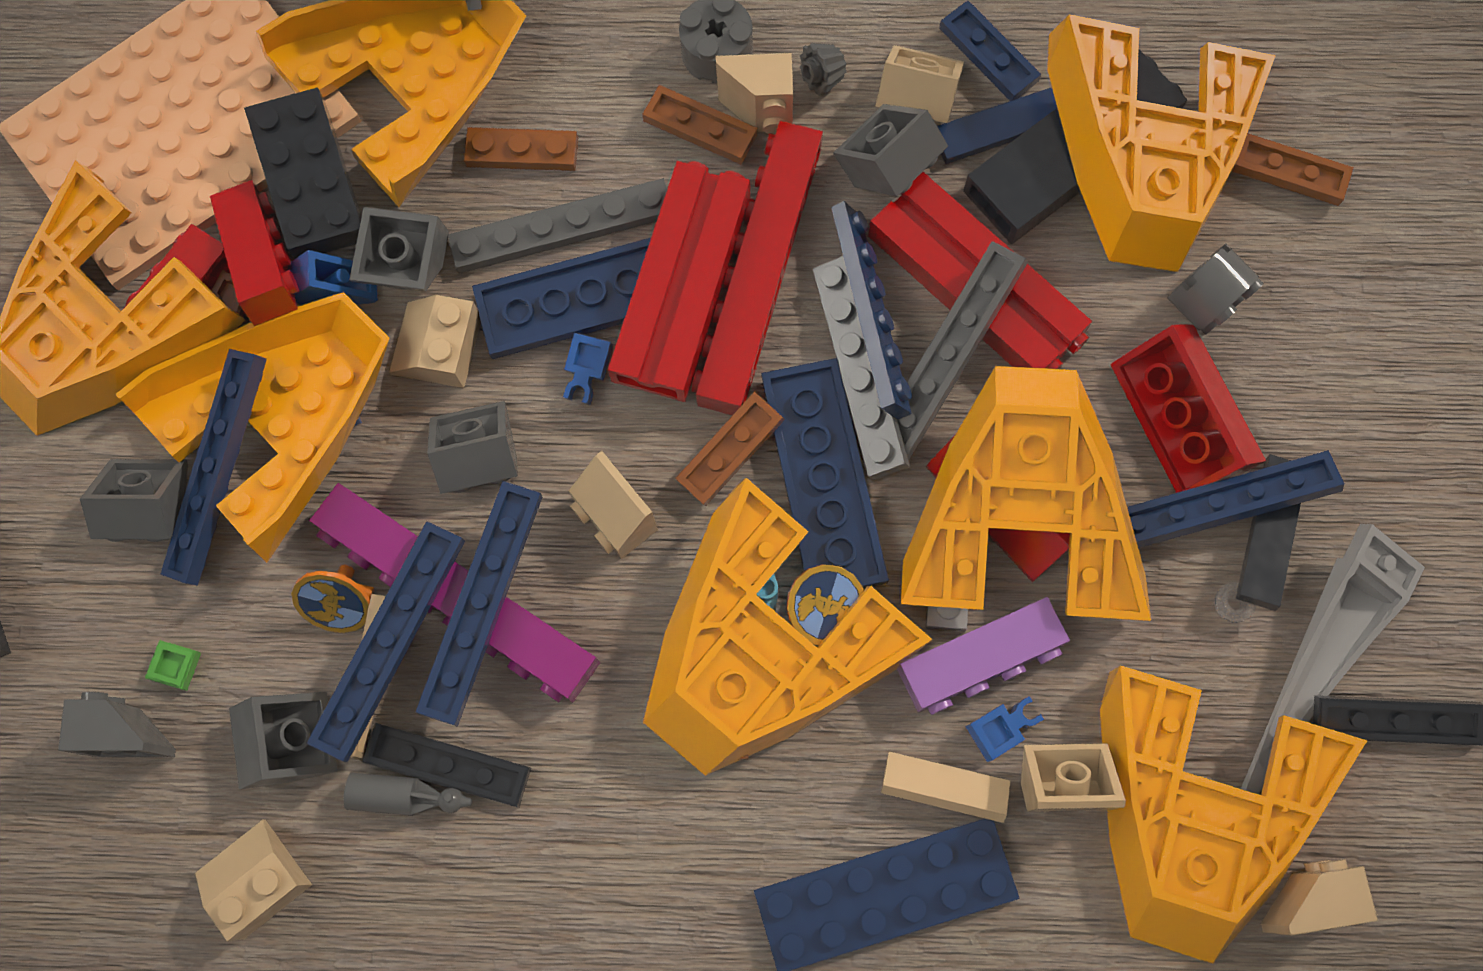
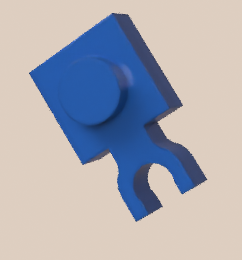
M574 333L564 368L565 371L574 373V378L567 384L564 398L572 400L574 391L581 387L585 391L582 402L591 405L593 398L592 380L604 381L614 344L609 341Z
M1030 696L1016 703L1012 707L1010 714L1004 704L965 726L987 762L994 760L1025 740L1019 728H1029L1044 720L1041 714L1031 720L1023 715V707L1032 702Z

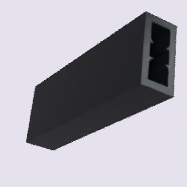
M1139 49L1137 100L1183 109L1188 99L1183 95L1181 88L1176 83L1170 82L1158 69L1156 62L1151 57L1145 56ZM1058 108L967 176L963 192L1011 245L1081 192L1077 184Z

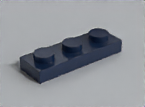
M969 0L940 21L939 29L1009 101L1019 98L1039 82L1041 73Z

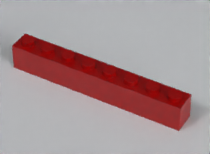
M779 121L776 134L770 133L768 136L765 155L769 157L766 167L760 165L757 171L755 188H759L756 200L749 199L745 211L744 220L748 221V226L745 233L739 232L735 243L734 254L738 255L735 267L729 266L725 275L724 288L728 289L725 301L718 300L714 311L713 322L717 323L714 336L708 334L704 343L702 357L707 358L703 371L697 369L693 379L691 391L696 393L697 405L699 407L733 415L748 398L822 150L823 131Z

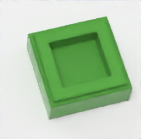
M159 640L145 679L187 691L201 652Z

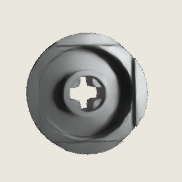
M697 0L680 14L679 36L682 60L686 69L694 77L700 80L701 77L712 80V83L717 84L716 56L752 55V20L747 10L735 0Z
M1226 243L1213 253L1209 260L1191 273L1167 297L1205 335L1217 325L1225 322L1237 310L1235 307L1244 299L1247 300L1264 284L1259 279V276Z

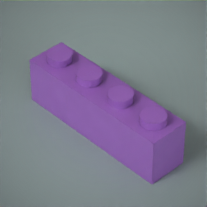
M1045 597L901 663L897 670L917 712L920 713L928 709L930 714L934 715L951 707L953 703L950 698L965 692L967 698H971L988 690L990 687L987 681L1001 675L1005 682L1026 672L1024 664L1037 658L1041 665L1063 655L1060 648L1070 640L1049 598Z

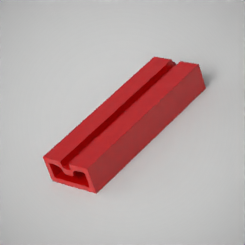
M676 161L608 367V373L613 383L686 402L751 196L750 179H746L743 175L734 171L721 172L720 176L708 173L709 169L706 165L696 161L688 163Z
M924 172L912 181V186L906 192L902 193L894 202L891 201L870 221L868 237L949 310L953 307L992 241L1011 250ZM1027 264L982 340L1012 367L1060 369L1063 365L1060 359L1068 351L1074 355L1088 341L1089 336L1085 333L1092 320Z

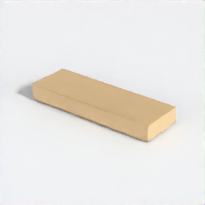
M889 752L881 793L1004 823L1007 816L1010 780Z

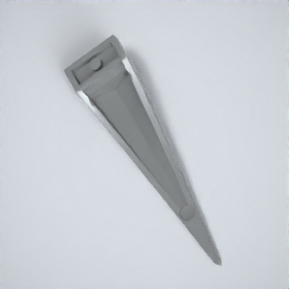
M1360 524L1344 557L1337 558L1242 784V790L1259 794L1263 788L1278 718L1285 715L1309 722L1314 711V695L1328 696L1362 653L1408 603L1425 567L1373 524Z

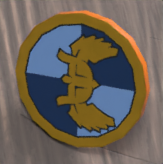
M344 564L339 567L337 573L327 571L306 573L296 581L291 596L293 605L298 613L312 625L326 631L346 633L356 631L365 625L371 594H374L375 588L354 582L352 580L354 569Z
M822 564L807 569L795 579L788 592L786 610L791 626L812 644L820 645L864 591L863 586L854 574L840 566Z

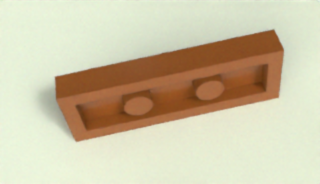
M658 85L642 114L643 122L742 165L758 135L757 127L661 85Z
M467 127L464 162L466 167L576 171L578 134L577 131Z
M1247 133L1232 172L1339 206L1345 198L1354 167Z
M754 391L675 479L703 505L707 506L785 419Z

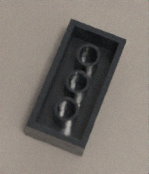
M319 88L244 107L286 247L294 259L307 250L324 254L357 244L362 216L327 104Z

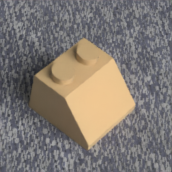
M894 45L885 62L876 107L889 104L928 110L936 125H939L940 122L948 123L964 61Z
M792 53L716 56L718 99L724 106L743 122L757 127V132L776 134L779 121L793 124Z
M440 295L408 302L389 373L395 376L464 388L481 324L479 312L474 302Z
M603 451L599 452L570 488L569 493L575 501L570 505V508L583 524L589 520L599 531L594 537L607 554L614 550L622 559L658 531L649 507Z
M1107 743L1024 745L1021 787L1027 812L1113 810L1125 807L1126 800Z
M264 819L195 873L203 907L226 941L246 939L312 886L286 847Z
M1346 859L1305 863L1306 872L1290 875L1263 919L1261 926L1262 931L1265 933L1296 935L1378 921L1364 866L1348 867Z

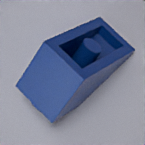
M307 250L293 260L291 265L286 266V270L291 271L299 288V292L294 293L297 304H308L342 292L356 305L375 303L377 301V285L355 283L349 280L353 260Z

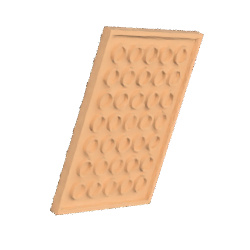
M185 0L0 123L1 134L52 203L74 161L77 160L104 180L102 184L132 212L91 255L109 282L117 290H120L155 264L162 261L173 247L175 239L185 232L191 223L202 231L216 223L210 200L211 195L253 180L259 192L268 187L244 107L295 94L296 92L265 59L256 33L258 29L279 17L266 0ZM338 89L324 97L337 138L362 122L359 115Z

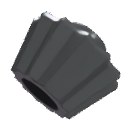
M811 43L809 46H804L803 53L799 55L803 80L808 83L809 89L814 90L817 95L829 92L844 79V74L847 73V63L844 60V54L841 53L840 48H836L833 44Z

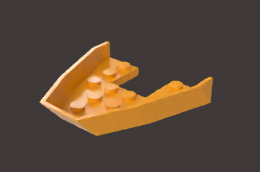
M328 0L286 12L258 29L256 33L265 59L296 93L318 87L324 98L369 69L408 111L351 149L353 157L393 202L400 207L466 123L526 15L512 0H481L482 9L471 11L467 9L466 0H377L365 4L364 0Z
M1069 14L1049 34L1047 70L1077 184L1105 253L1111 262L1178 272L1240 155L1276 55L1208 42L1200 48L1198 112L1137 100L1139 28Z
M77 160L74 161L18 267L0 315V398L36 436L115 406L122 402L116 393L146 369L236 330L245 321L239 313L227 307L188 267L175 257L121 311L79 267L132 212L102 184L104 180Z
M342 292L298 306V310L254 326L251 322L150 367L117 392L116 395L134 412L177 462H181L200 446L229 349L255 354L267 359L248 422L278 454L219 502L216 507L243 536L246 544L268 563L337 461L375 386L390 338Z
M995 366L949 445L903 559L901 604L983 610L988 528L1070 533L1065 614L1068 616L1151 621L1146 575L1113 453L1077 370Z
M747 478L737 484L712 514L666 628L643 723L705 776L739 761L738 759L741 757L750 756L790 738L895 671L901 663L907 661L933 640L872 586H867L862 594L818 647L813 645L756 594L806 536L808 531Z
M1120 665L1109 672L1100 707L1102 744H1108L1126 800L1125 807L1107 810L1110 846L1131 938L1213 964L1274 893L1367 740L1285 715L1280 716L1277 722L1262 793L1258 795L1183 771L1202 690Z

